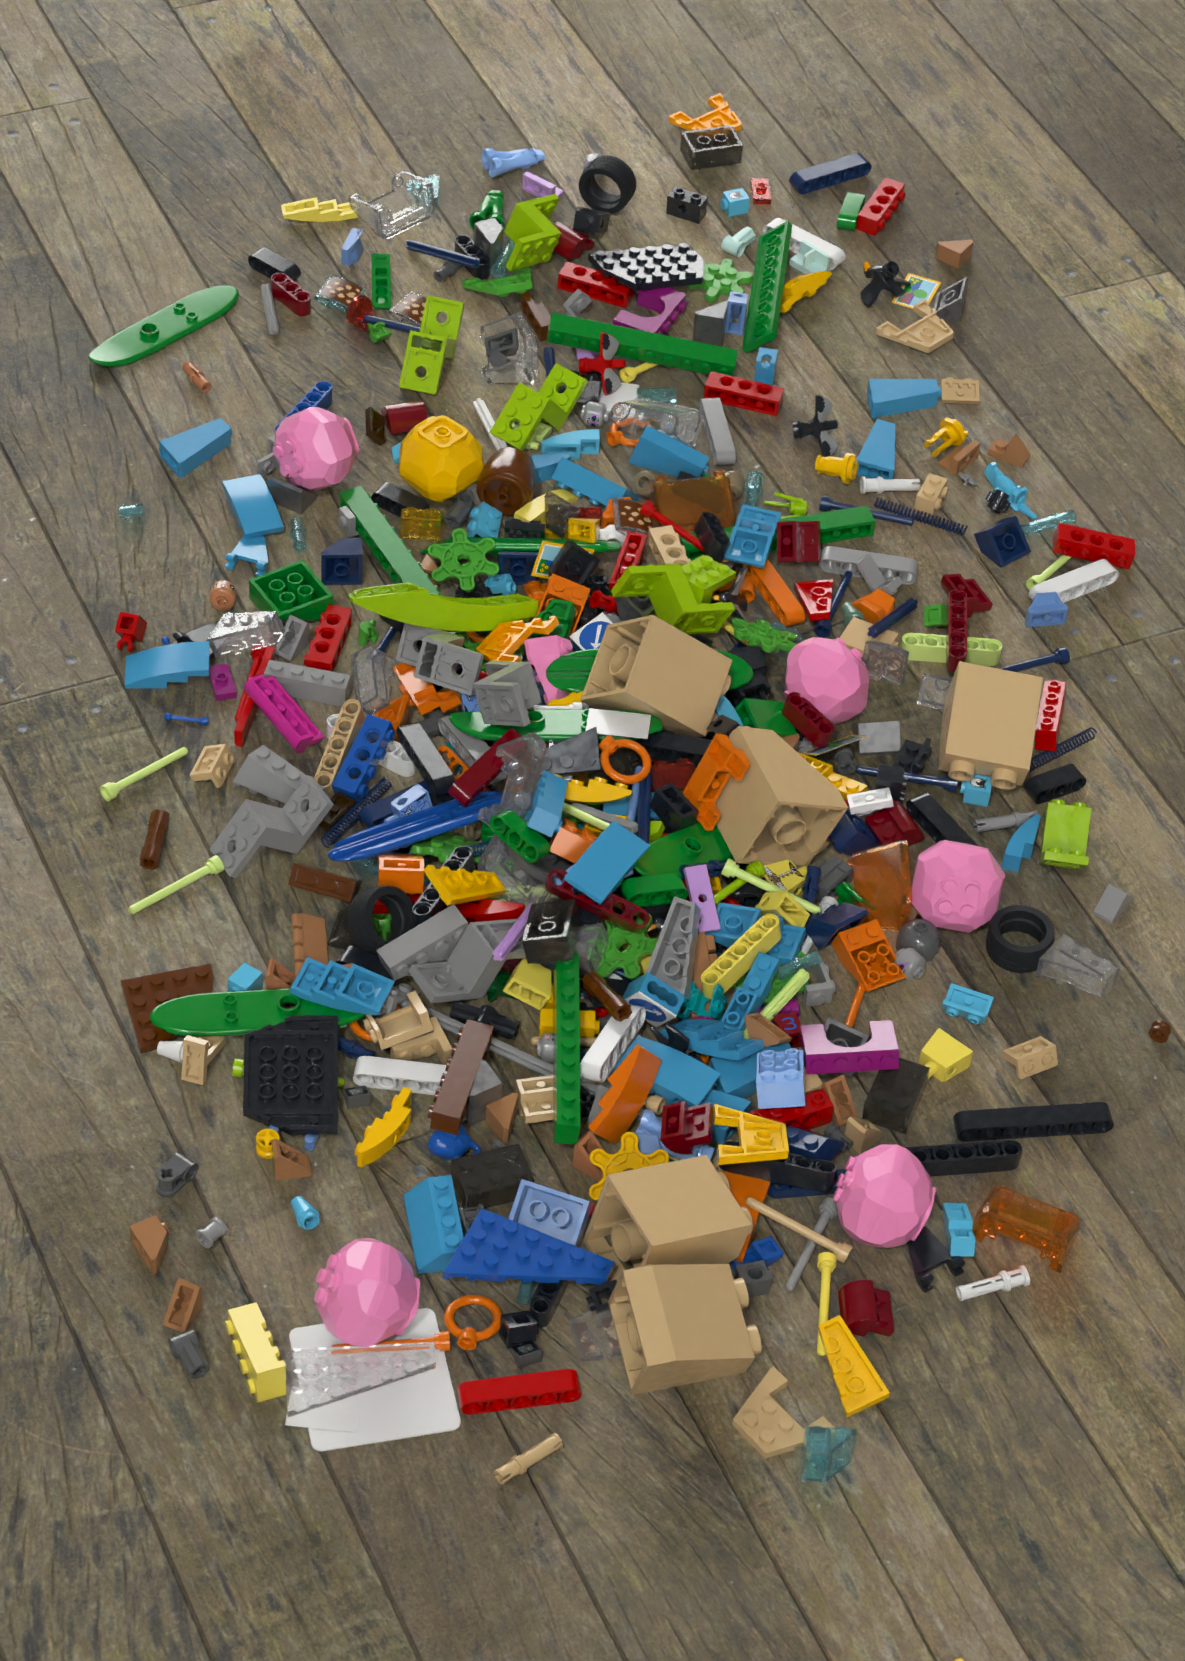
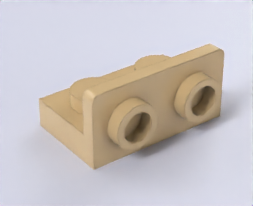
M952 377L941 379L939 387H941V403L979 404V380L972 378L958 380Z
M227 744L204 746L190 773L193 781L211 779L216 788L222 787L235 761L234 755Z
M1042 1036L1002 1051L1003 1059L1016 1066L1017 1078L1019 1079L1027 1078L1058 1065L1056 1045Z

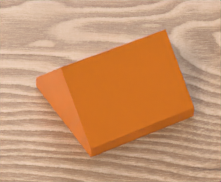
M408 693L378 708L375 714L376 717L391 721L395 731L394 741L398 743L400 742L397 737V727L407 725L409 719L410 695Z

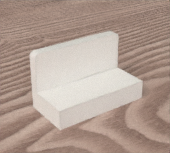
M889 787L847 795L848 808L851 814L863 816L873 814L884 808L893 807Z

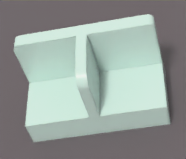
M803 240L800 243L799 253L790 258L789 265L804 274L829 271L831 257Z

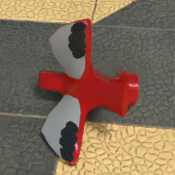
M601 332L600 354L594 359L587 357L579 359L580 374L586 375L590 371L599 373L602 377L604 395L607 396L617 391L622 385L613 369L625 368L626 362L624 359H612L618 349L619 342L610 334Z

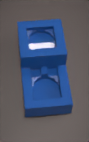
M770 1236L752 1242L750 1249L746 1252L743 1263L733 1260L729 1264L734 1272L736 1265L764 1260L767 1267L782 1258L784 1253L774 1238Z

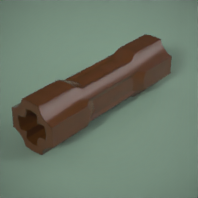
M156 809L151 812L145 844L142 847L139 859L141 861L140 866L144 869L154 870L159 866L162 844L170 821L169 813L165 810Z
M592 971L584 975L582 978L583 987L606 1007L607 1012L615 1020L621 1022L630 1017L632 1013L631 1005L622 996L618 995L598 972Z

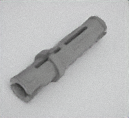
M1037 810L1022 813L1015 811L1009 815L974 819L973 826H977V828H974V831L979 833L1008 827L1019 828L1030 817L1038 814Z

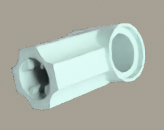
M750 227L743 228L733 237L727 235L722 242L721 249L735 257H740L745 247L755 240L756 234H754Z

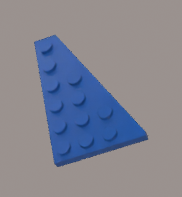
M481 1208L444 1270L443 1278L449 1280L450 1277H467V1280L470 1281L481 1279L484 1281L502 1282L505 1281V1278L521 1279V1282L536 1281L539 1283H559V1280H574L576 1284L592 1283L601 1285L607 1282L614 1269L615 1262Z

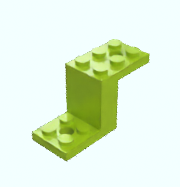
M556 194L516 203L504 230V233L515 243L505 266L509 271L534 266L539 263L548 262L551 259L552 252L558 244V239L561 235V232L550 222L551 215L556 209V204L559 200Z
M427 295L420 332L410 330L399 387L437 395L444 358L454 359L465 303ZM442 312L447 315V320L444 323H440L437 319L438 315ZM419 367L426 369V375L423 378L417 375Z
M555 363L539 392L520 382L518 383L489 433L523 451L540 421L560 431L589 381ZM565 384L566 390L563 393H559V387ZM515 421H520L519 427L513 430L512 424Z
M702 555L681 566L697 604H710L713 591L734 580L737 573L731 570L729 566L720 564L706 555Z
M667 563L664 565L629 566L611 590L614 598L649 596L657 617L688 635L717 633L735 610L732 602L697 604L681 564Z
M1052 799L1043 807L1042 816H1045L1039 864L1080 870L1088 866L1089 857L1085 855L1092 808H1087V804L1079 802L1065 805L1064 800Z

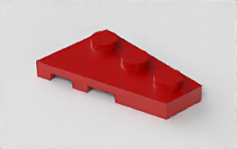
M833 579L794 582V590L810 621L830 619Z

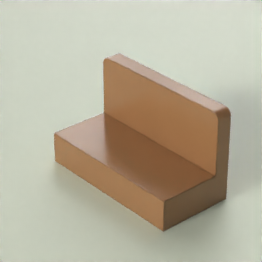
M974 439L966 447L962 445L957 446L938 462V467L957 476L959 472L963 471L978 458L981 443Z

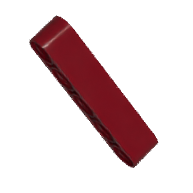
M959 589L952 590L949 593L946 609V667L954 673L959 661L966 662L967 594Z
M510 728L453 783L448 790V794L466 807L524 751L529 740L514 728Z
M562 869L552 870L545 880V888L549 893L630 932L640 933L649 923L650 916L644 908L614 894H611L602 905H596L583 892L581 895H575L572 892L574 886L563 880L568 872ZM551 878L560 879L561 885L553 884ZM612 907H619L623 914H615ZM633 917H640L643 924H636Z

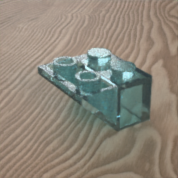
M821 1426L805 1427L801 1450V1481L827 1482L847 1466L852 1459L856 1429L845 1427L823 1428Z

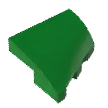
M553 599L547 605L546 610L540 612L536 618L547 621L549 617L556 616L559 624L549 635L532 633L530 637L539 638L557 635L567 639L576 613L574 603Z

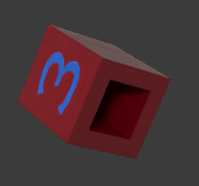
M796 1011L774 1015L773 1024L792 1037L789 1042L790 1047H801V1024Z

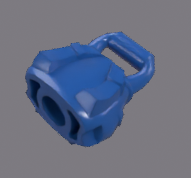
M461 1124L458 1135L435 1130L427 1144L431 1154L447 1161L453 1160L456 1165L463 1169H471L482 1158L481 1148L471 1140V1136L467 1134L463 1124ZM468 1148L474 1149L475 1152L463 1162L460 1157Z

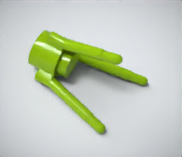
M774 492V496L790 500V503L764 501L765 505L788 507L789 513H793V515L781 517V519L803 516L807 512V501L803 500V498H795Z

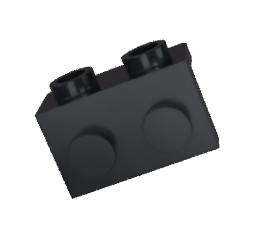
M505 520L504 538H545V524L539 521Z

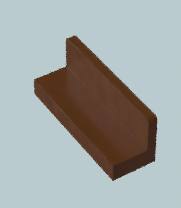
M529 292L521 293V310L540 342L546 341L551 319L550 314L543 302H534Z
M294 863L288 885L351 902L357 885H361L362 881L309 865Z

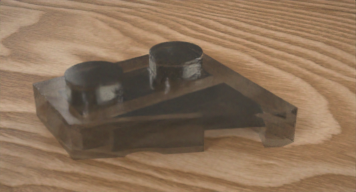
M548 490L545 495L546 528L564 538L568 531V518H577L581 510Z

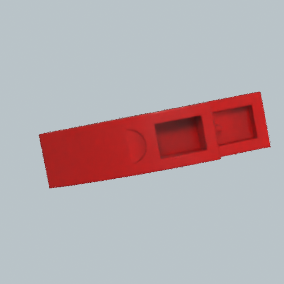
M481 899L480 904L466 902L454 904L466 919L468 925L470 922L518 919L525 910V904L491 899Z

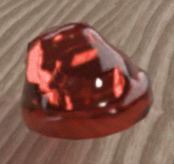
M358 295L351 300L346 310V320L355 327L367 330L369 327L367 324L369 323L364 322L363 317L365 315L374 316V306L367 296Z

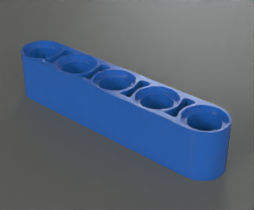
M326 381L315 384L282 420L310 407H319L327 410L332 404V384ZM281 421L276 425L275 432L279 427Z

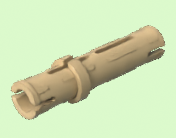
M553 1433L519 1456L514 1455L511 1457L508 1463L494 1470L493 1473L496 1475L495 1479L497 1482L503 1485L514 1476L526 1473L530 1466L562 1448L563 1443H559L562 1441L560 1436Z

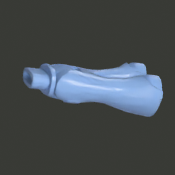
M491 148L482 150L483 167L486 171L489 170V175L492 178L514 169L530 168L538 164L539 161L545 160L544 153L540 149L535 150L534 148L508 152L495 151Z
M644 1111L636 1133L659 1137L663 1150L678 1160L707 1155L711 1161L715 1148L705 1144L693 1146L692 1154H679L667 1149L660 1140L662 1121L657 1118L653 1111Z

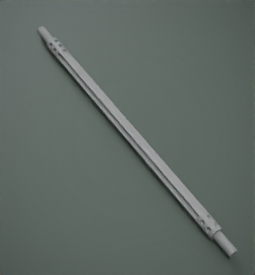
M408 1000L398 1001V1005L402 1008L410 1005ZM425 1006L429 1018L436 1016L442 1029L458 1036L460 1027H465V1024ZM492 1037L489 1051L542 1076L553 1075V1065ZM580 1079V1089H586L590 1094L596 1096L599 1086ZM642 1107L635 1119L641 1121L644 1111L648 1109Z

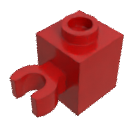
M125 612L119 613L115 632L121 637L117 643V649L120 651L123 650L125 644H128L127 650L132 653L135 648L133 641H143L147 622L140 615Z

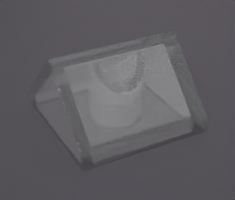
M924 673L917 704L943 710L945 695L952 679Z

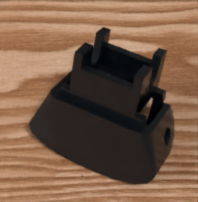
M747 646L727 651L746 661L754 673L750 682L730 690L729 697L724 694L734 709L744 698L767 700L764 693L766 695L770 694L771 685L766 680L767 663L765 651L761 650L759 646Z

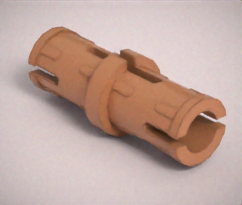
M191 361L183 364L182 369L189 376V380L196 384L201 392H208L212 385L204 377V373L197 369Z

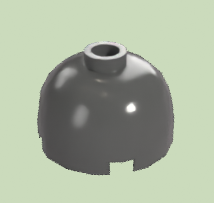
M924 919L909 920L901 926L897 934L896 949L899 951L902 948H914L925 958L926 962L931 961L940 950V933L930 921Z

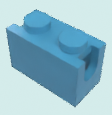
M759 347L754 381L774 385L778 350ZM767 357L771 359V362L764 361L761 363L762 358Z

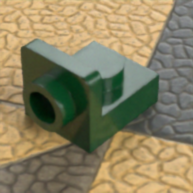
M498 972L487 990L488 1001L493 1002L498 995L519 1000L503 992L510 977L509 974Z

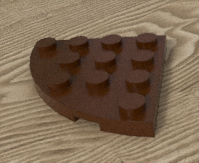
M211 964L121 980V987L141 1054L157 1050L160 1041H171L178 1036L183 1037L182 1035L168 1033L166 1030L152 1024L150 1014L155 1007L166 1001L188 995L212 993L213 975Z

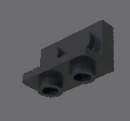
M927 738L923 745L906 739L892 766L905 768L904 772L922 773L926 763L925 759L929 760L933 748L930 747L931 739Z

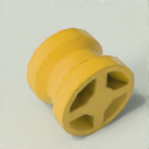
M273 1129L259 1131L256 1135V1153L262 1158L271 1159L272 1140L277 1139L280 1141L279 1134Z

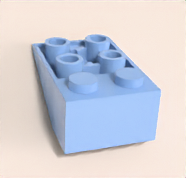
M790 1048L785 1051L765 1050L762 1053H757L756 1088L758 1109L805 1106L803 1050Z

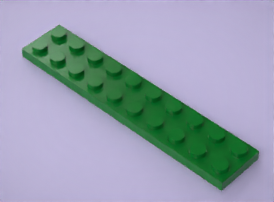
M788 220L759 237L742 346L746 354L757 350L767 342L773 341L777 336L792 224Z

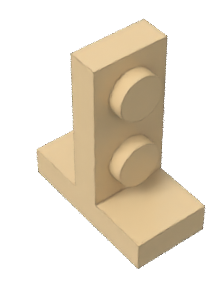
M436 1016L430 1018L433 1031L391 1046L390 1059L412 1061L437 1053L442 1065H446L448 1058H452V1047Z
M187 1035L183 1039L181 1080L203 1085L207 1080V1065L226 1044V1036L196 1038Z

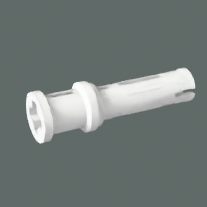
M862 476L860 478V493L877 492V494H881L884 491H919L920 484L918 483H920V479H884L881 476L877 478H865V476Z
M1020 1265L1018 1269L1008 1272L1002 1270L997 1276L957 1286L956 1294L959 1301L962 1302L966 1299L999 1290L1009 1292L1011 1288L1021 1285L1027 1287L1030 1285L1029 1273L1024 1265Z

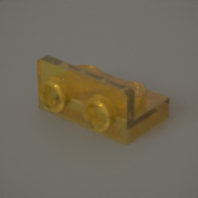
M414 507L402 509L400 538L440 541L442 511L432 508L417 510Z

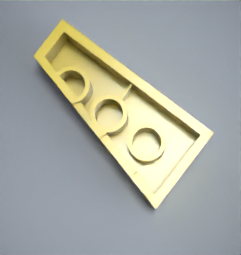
M257 1303L229 1309L225 1328L227 1334L233 1336L232 1346L235 1355H240L239 1365L241 1372L248 1376L246 1382L249 1393H254L257 1403L286 1395V1365L284 1360L280 1361V1352L277 1346L273 1344L270 1330L267 1331L266 1322Z

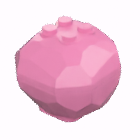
M310 407L281 421L275 432L273 454L276 457L281 474L290 484L313 493L337 484L344 479L356 461L355 456L359 454V445L348 419L319 407Z
M812 637L798 643L791 649L787 657L785 691L783 692L785 700L789 693L798 692L801 694L800 697L806 698L832 724L851 719L861 713L867 706L869 673L866 664L861 659L863 655L856 648L852 650L847 648L846 643L838 637L836 639Z
M939 841L919 854L910 889L909 901L920 917L930 921L935 927L970 933L990 921L997 912L1005 873L988 848L955 841Z
M881 1144L858 1156H850L845 1166L847 1171L845 1174L841 1173L836 1182V1187L838 1188L832 1199L836 1202L840 1224L846 1234L857 1243L879 1248L904 1245L909 1240L915 1241L931 1213L936 1188L932 1186L929 1174L919 1159L908 1149L896 1144Z
M374 1238L353 1240L342 1247L335 1255L331 1254L327 1260L326 1268H321L317 1273L316 1282L319 1283V1288L314 1296L317 1309L326 1329L344 1343L353 1346L370 1347L391 1337L393 1334L400 1336L417 1313L420 1280L414 1277L413 1268L403 1253Z

